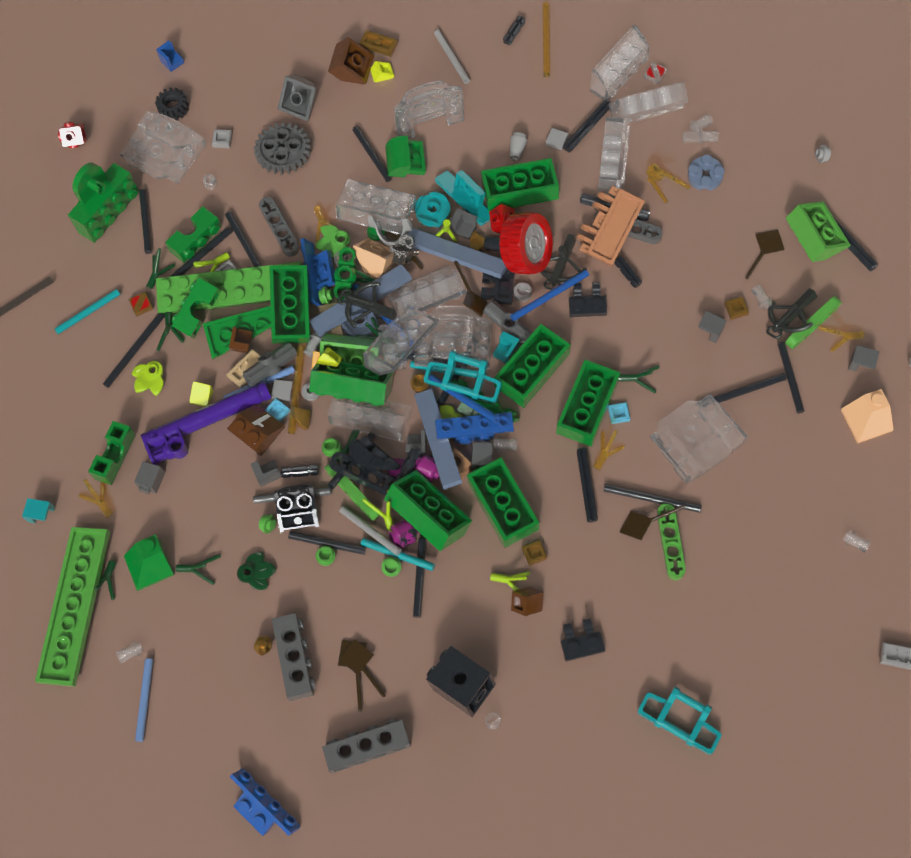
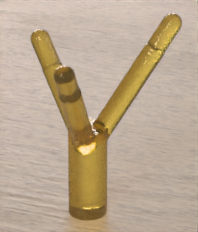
M320 206L314 207V212L318 219L316 242L319 241L321 225H333L325 219Z
M819 327L820 331L844 337L830 349L831 352H834L847 340L864 338L863 331L842 332Z
M614 430L606 448L604 432H601V454L593 466L598 471L602 468L607 457L625 448L622 445L608 452L615 439L617 430Z
M84 479L83 482L95 499L83 494H79V497L98 505L105 517H110L113 513L104 501V483H100L99 497L87 479Z

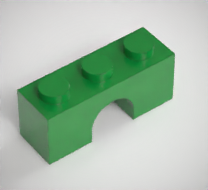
M203 206L190 218L193 226L196 228L194 233L184 235L177 230L165 242L169 252L183 263L191 259L200 247H203L221 228L219 219Z
M200 278L191 284L190 294L182 300L181 310L173 316L171 321L173 323L172 327L192 338L196 337L203 323L195 318V307L200 303H206L213 307L221 292L220 289Z
M112 421L104 437L107 440L105 452L102 456H95L88 470V473L95 480L109 485L113 484L136 436L130 426Z

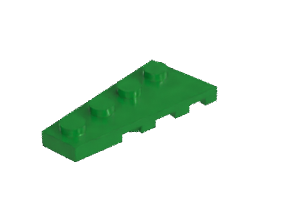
M271 306L202 323L212 360L230 351L229 345L233 326L240 330L251 331V339L271 328Z

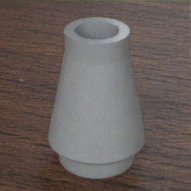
M515 132L510 137V159L520 160L527 143V136L525 134Z

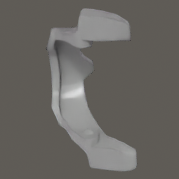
M368 215L369 226L376 229L380 240L388 247H400L407 240L408 231H412L410 220L402 219L403 229L400 238L397 241H389L386 236L382 235L380 222H377L373 216Z

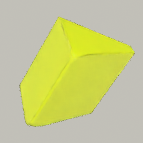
M375 61L370 69L374 82L394 78L390 63Z
M327 347L316 363L337 367L342 357Z
M193 382L190 403L203 407L208 406L214 391L213 388L207 384Z

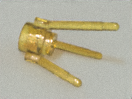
M653 163L646 171V175L649 176L647 181L652 184L664 203L668 201L655 183V181H661L664 176L686 189H690L689 185L667 173L656 163Z

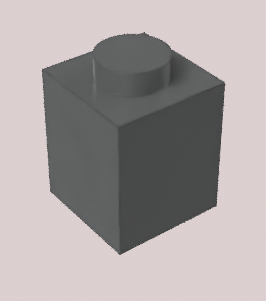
M485 440L473 442L472 471H475L492 462V443Z
M142 462L134 483L140 492L157 494L165 472L160 466Z

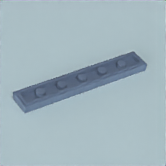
M412 228V231H409L407 240L404 242L407 246L452 262L457 261L458 264L500 279L507 270L502 259Z
M402 264L373 281L381 283L380 286H376V302L412 280L411 275ZM372 287L359 293L358 297L373 301ZM337 303L309 321V324L319 337L347 320L345 317L346 304L340 305ZM352 305L350 316L353 317L364 309Z
M432 388L414 394L443 489L461 484L462 480L449 439H437L435 420L442 418Z

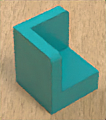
M503 331L499 337L500 343L494 351L493 357L507 363L519 349L520 339Z
M27 498L22 517L27 522L36 524L37 520L45 521L48 511H54L55 507L48 501Z

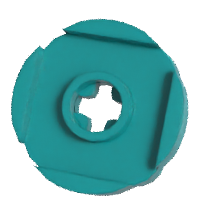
M430 192L429 195L419 197L415 204L416 218L425 226L437 228L443 226V221L448 220L451 214V206L446 196L438 192ZM433 207H436L437 211L430 212V210H428L429 208L432 209Z

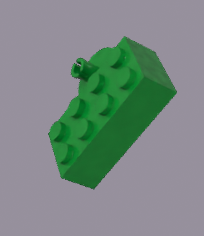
M93 162L82 166L75 175L72 184L73 192L79 202L68 213V217L79 234L95 243L139 193L130 172L115 163L105 173L99 165Z

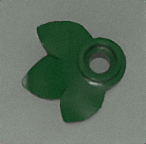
M256 552L248 556L246 563L238 568L237 577L241 582L249 583L255 590H265L268 588L266 579L271 577L277 568L272 563L264 561V554L262 552ZM248 570L251 574L245 575L244 571Z

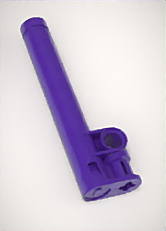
M263 381L257 386L249 387L142 433L141 438L152 464L157 465L167 459L184 458L188 454V447L184 436L242 412L256 404L258 405L262 401L272 399L265 382ZM177 445H181L180 449L174 450Z

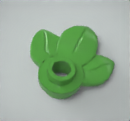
M333 225L320 227L324 237L315 244V247L322 252L325 250L330 251L332 258L339 256L340 250L347 247L350 243L349 234L338 230Z

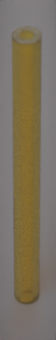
M543 3V76L549 77V4Z
M299 345L297 348L291 408L293 406L298 407L304 362L303 351L305 350L303 345ZM290 408L288 434L293 435L296 431V421L291 416Z

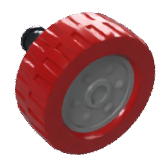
M514 213L504 222L500 236L485 238L484 248L487 251H500L504 265L512 273L538 274L547 267L551 259L553 249L552 231L546 218L539 213Z

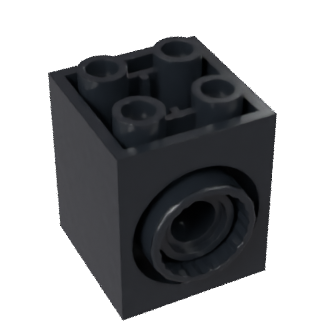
M450 646L448 650L445 649L441 653L440 661L437 665L430 668L426 680L433 691L470 717H473L496 686V683L489 671Z

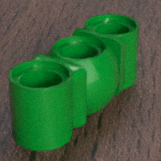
M350 247L340 250L339 266L334 272V294L337 300L340 290L349 289L352 291V284L357 278L355 265L357 257L354 250ZM346 254L353 255L349 261H345L343 258ZM343 272L350 273L348 278H341Z

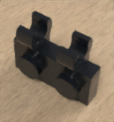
M507 269L501 279L483 273L482 283L490 284L495 282V288L482 287L481 298L484 300L494 298L498 304L512 305L514 273Z
M600 282L592 283V296L582 297L581 283L574 285V297H569L568 300L570 317L607 316L606 296H600Z
M591 618L585 619L582 622L585 632L583 636L574 638L571 623L563 625L566 640H562L560 643L565 662L605 653L600 631L594 633Z

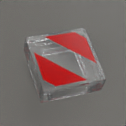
M652 62L644 73L643 78L659 85L667 73V68Z

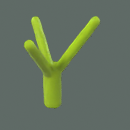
M450 219L444 220L443 228L435 236L439 237L444 232H448L453 241L457 243L458 240L450 230Z
M225 252L213 260L196 261L193 264L195 268L213 265L210 272H214L217 265L230 259V257Z
M363 498L362 501L384 518L387 530L390 531L391 525L394 524L390 514V501L386 502V513H383L366 498Z
M527 571L510 576L491 573L490 580L507 583L515 591L519 590V588L511 581L526 580L530 572Z

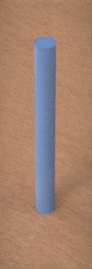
M289 366L273 376H267L255 384V386L263 381L267 385L274 382V380L295 372L294 368ZM244 386L238 390H235L229 394L224 395L223 397H229L235 393H238L252 386Z
M145 659L135 736V741L143 742L153 659Z

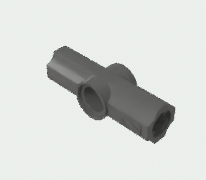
M495 300L491 301L485 308L483 313L497 324L502 332L504 331L520 339L519 344L521 346L532 334L518 319L513 321L510 317L512 313L505 310ZM511 322V323H513L514 325H513V326H507V325H505V323Z
M286 342L273 352L261 355L257 363L243 371L242 376L250 386H254L267 376L270 377L279 373L283 365L296 357L297 352L290 343Z

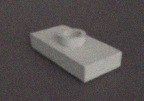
M883 642L880 664L911 670V648Z

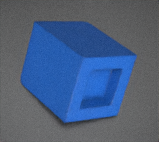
M170 40L156 49L161 63L170 72L184 63L183 58L174 50Z

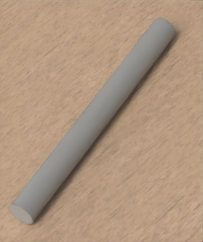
M435 30L434 35L464 84H468L470 79L440 30Z
M342 506L340 508V513L396 556L401 553V549L347 507Z

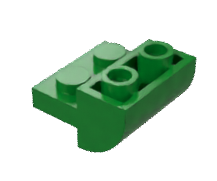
M398 136L386 143L388 176L405 178L407 174L424 175L426 173L423 141L408 140V136Z

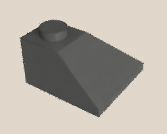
M291 74L285 76L278 110L309 121L317 87L309 79L299 75Z

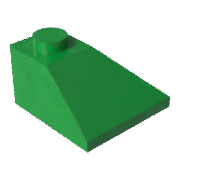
M156 534L136 542L124 555L137 591L174 575L163 544Z

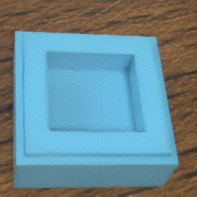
M277 398L265 409L266 412L279 422L291 411L290 408Z
M627 402L609 405L608 412L611 424L630 421Z

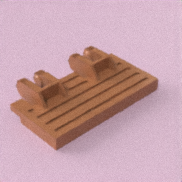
M614 186L611 187L609 194L615 196V198L603 192H599L597 195L601 200L612 204L610 208L598 202H593L592 204L595 209L599 210L592 225L599 228V230L586 224L581 226L583 231L595 236L594 240L582 234H577L575 237L583 242L579 251L611 267L645 202Z

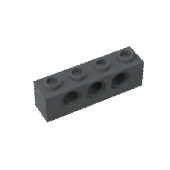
M296 613L273 618V629L288 700L294 701L314 696L313 689H316L314 677H310L309 670L312 669L310 657L306 658L305 650H308L306 638H302L301 631L304 630L302 618L299 619ZM288 634H296L293 641H286ZM293 653H300L296 661L290 660V656ZM297 672H303V678L295 681L294 675Z
M392 719L387 721L385 726L379 728L378 725L371 726L366 729L367 732L361 734L354 732L346 735V739L327 741V745L322 746L329 772L333 774L411 747L403 721ZM385 733H389L392 736L388 743L381 742V736ZM364 740L372 742L371 747L367 750L361 749V743ZM346 746L351 747V754L343 757L341 750Z

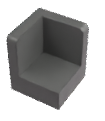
M458 208L450 220V230L452 233L466 239H470L477 227V217Z
M706 311L698 328L711 333L709 340L716 343L727 320Z
M857 345L852 353L848 370L856 372L859 366L875 369L880 351Z
M421 430V435L407 436V457H409L408 454L412 448L421 452L420 456L426 455L425 430Z
M274 460L262 466L259 465L258 461L251 463V467L261 487L282 478Z

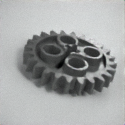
M282 122L281 126L275 123V128L269 125L268 131L263 129L264 135L258 134L259 140H255L254 154L258 164H261L262 169L266 168L268 173L273 170L274 175L278 171H280L281 175H283L284 171L290 174L291 169L296 172L297 166L302 168V162L307 163L306 157H310L311 143L307 133H304L303 128L298 129V125L292 128L291 123L288 126H285L284 122Z

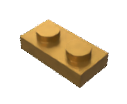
M366 30L359 44L367 50L391 57L398 43L396 39Z

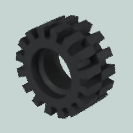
M172 87L169 88V91L163 89L164 93L160 91L159 96L156 97L157 101H155L160 116L164 117L165 120L169 119V121H173V118H175V121H178V117L184 118L183 114L186 115V110L189 111V104L183 91L178 90V88L173 90ZM172 101L178 102V104L174 107H166V105Z

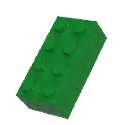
M552 158L481 171L482 187L485 192L488 212L500 204L514 208L559 199V184Z
M307 265L269 266L272 344H283L286 342L308 343L310 334Z
M540 324L494 377V379L502 384L500 392L522 408H525L570 355L571 344Z
M584 360L557 423L556 434L592 447L619 383L621 372Z
M341 361L337 367L316 363L311 370L309 392H314L319 396L330 395L336 399H352V401L358 403L368 402L374 406L384 405L392 392L394 370Z
M502 458L467 474V483L504 548L539 530V521Z
M417 470L392 483L384 498L386 502L390 501V506L440 552L462 538L472 523V520Z

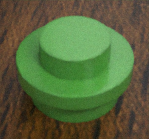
M327 286L319 290L318 294L321 303L331 304L334 299L332 290L328 289Z
M333 438L326 439L322 444V452L328 457L341 450L339 441Z
M263 515L259 521V529L266 534L273 531L276 527L274 515Z
M323 546L316 552V560L320 565L328 566L335 560V552L329 546Z
M387 557L382 562L381 569L385 575L393 577L401 571V563L395 557Z

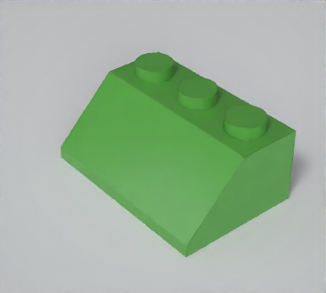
M824 201L798 204L786 217L790 228L794 231L812 262L824 261L851 246Z
M324 334L320 341V356L329 347L342 357L341 361L376 367L375 362L380 352V339Z

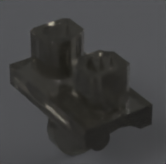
M402 235L399 239V245H392L390 247V251L394 252L392 262L404 265V263L411 264L413 256L419 254V249H412L415 245V240L411 235Z

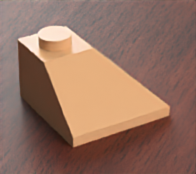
M370 238L353 246L363 271L374 279H378L389 272L400 254L399 250Z
M882 389L865 394L841 408V412L857 444L894 430L890 404Z

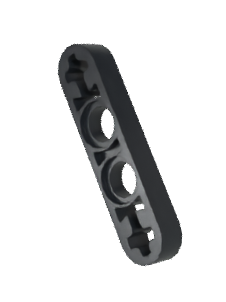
M342 452L334 453L328 462L329 467L333 471L386 496L387 490H389L388 484L392 485V483L396 482L395 478L377 469L363 467L351 456ZM337 458L340 459V465L337 464ZM352 466H357L360 469L359 475L352 472ZM369 474L376 476L377 483H372L369 480Z

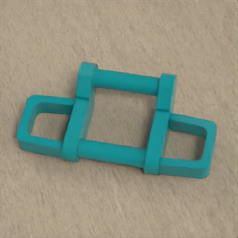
M453 350L450 351L448 364L429 362L424 376L426 384L439 387L441 390L455 391L472 396V399L475 400L481 399L492 403L497 402L502 387L500 381L486 376L488 360L457 354V351ZM456 361L479 368L474 389L451 383ZM433 367L446 369L442 384L429 380ZM484 380L497 384L494 397L490 398L480 395Z
M676 686L668 700L652 693L646 694L637 711L638 715L652 722L654 726L662 727L683 739L689 746H693L708 755L714 752L722 734L705 722L712 710V706L698 702L681 692V689ZM648 699L664 704L657 719L643 711V707ZM675 699L701 712L691 734L664 720ZM702 726L716 737L710 749L695 742Z

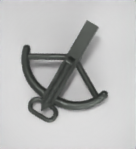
M568 234L564 246L561 245L558 248L560 255L551 257L550 261L558 259L553 273L549 274L545 270L540 272L544 277L550 279L544 282V288L552 290L557 284L560 285V282H565L575 276L561 277L567 261L579 273L587 270L585 267L581 270L569 258L576 242L575 235ZM550 282L552 283V287L546 286V284Z
M380 282L363 284L353 293L351 290L345 289L340 294L337 301L340 305L346 304L345 317L353 328L357 327L355 322L373 312L376 319L384 316L394 321L397 315L395 309L376 303V286H380ZM372 287L373 301L358 297L359 293ZM342 296L346 299L344 302H340ZM352 305L367 310L353 320L350 316Z
M808 288L792 305L775 306V302H771L768 309V318L774 326L768 327L766 333L778 339L782 336V331L797 333L812 327V322L807 324L806 314L803 309L818 297L815 290ZM773 309H789L778 321L773 316ZM797 316L803 322L801 327H787ZM773 329V332L779 333V335L775 336L771 334L769 330Z

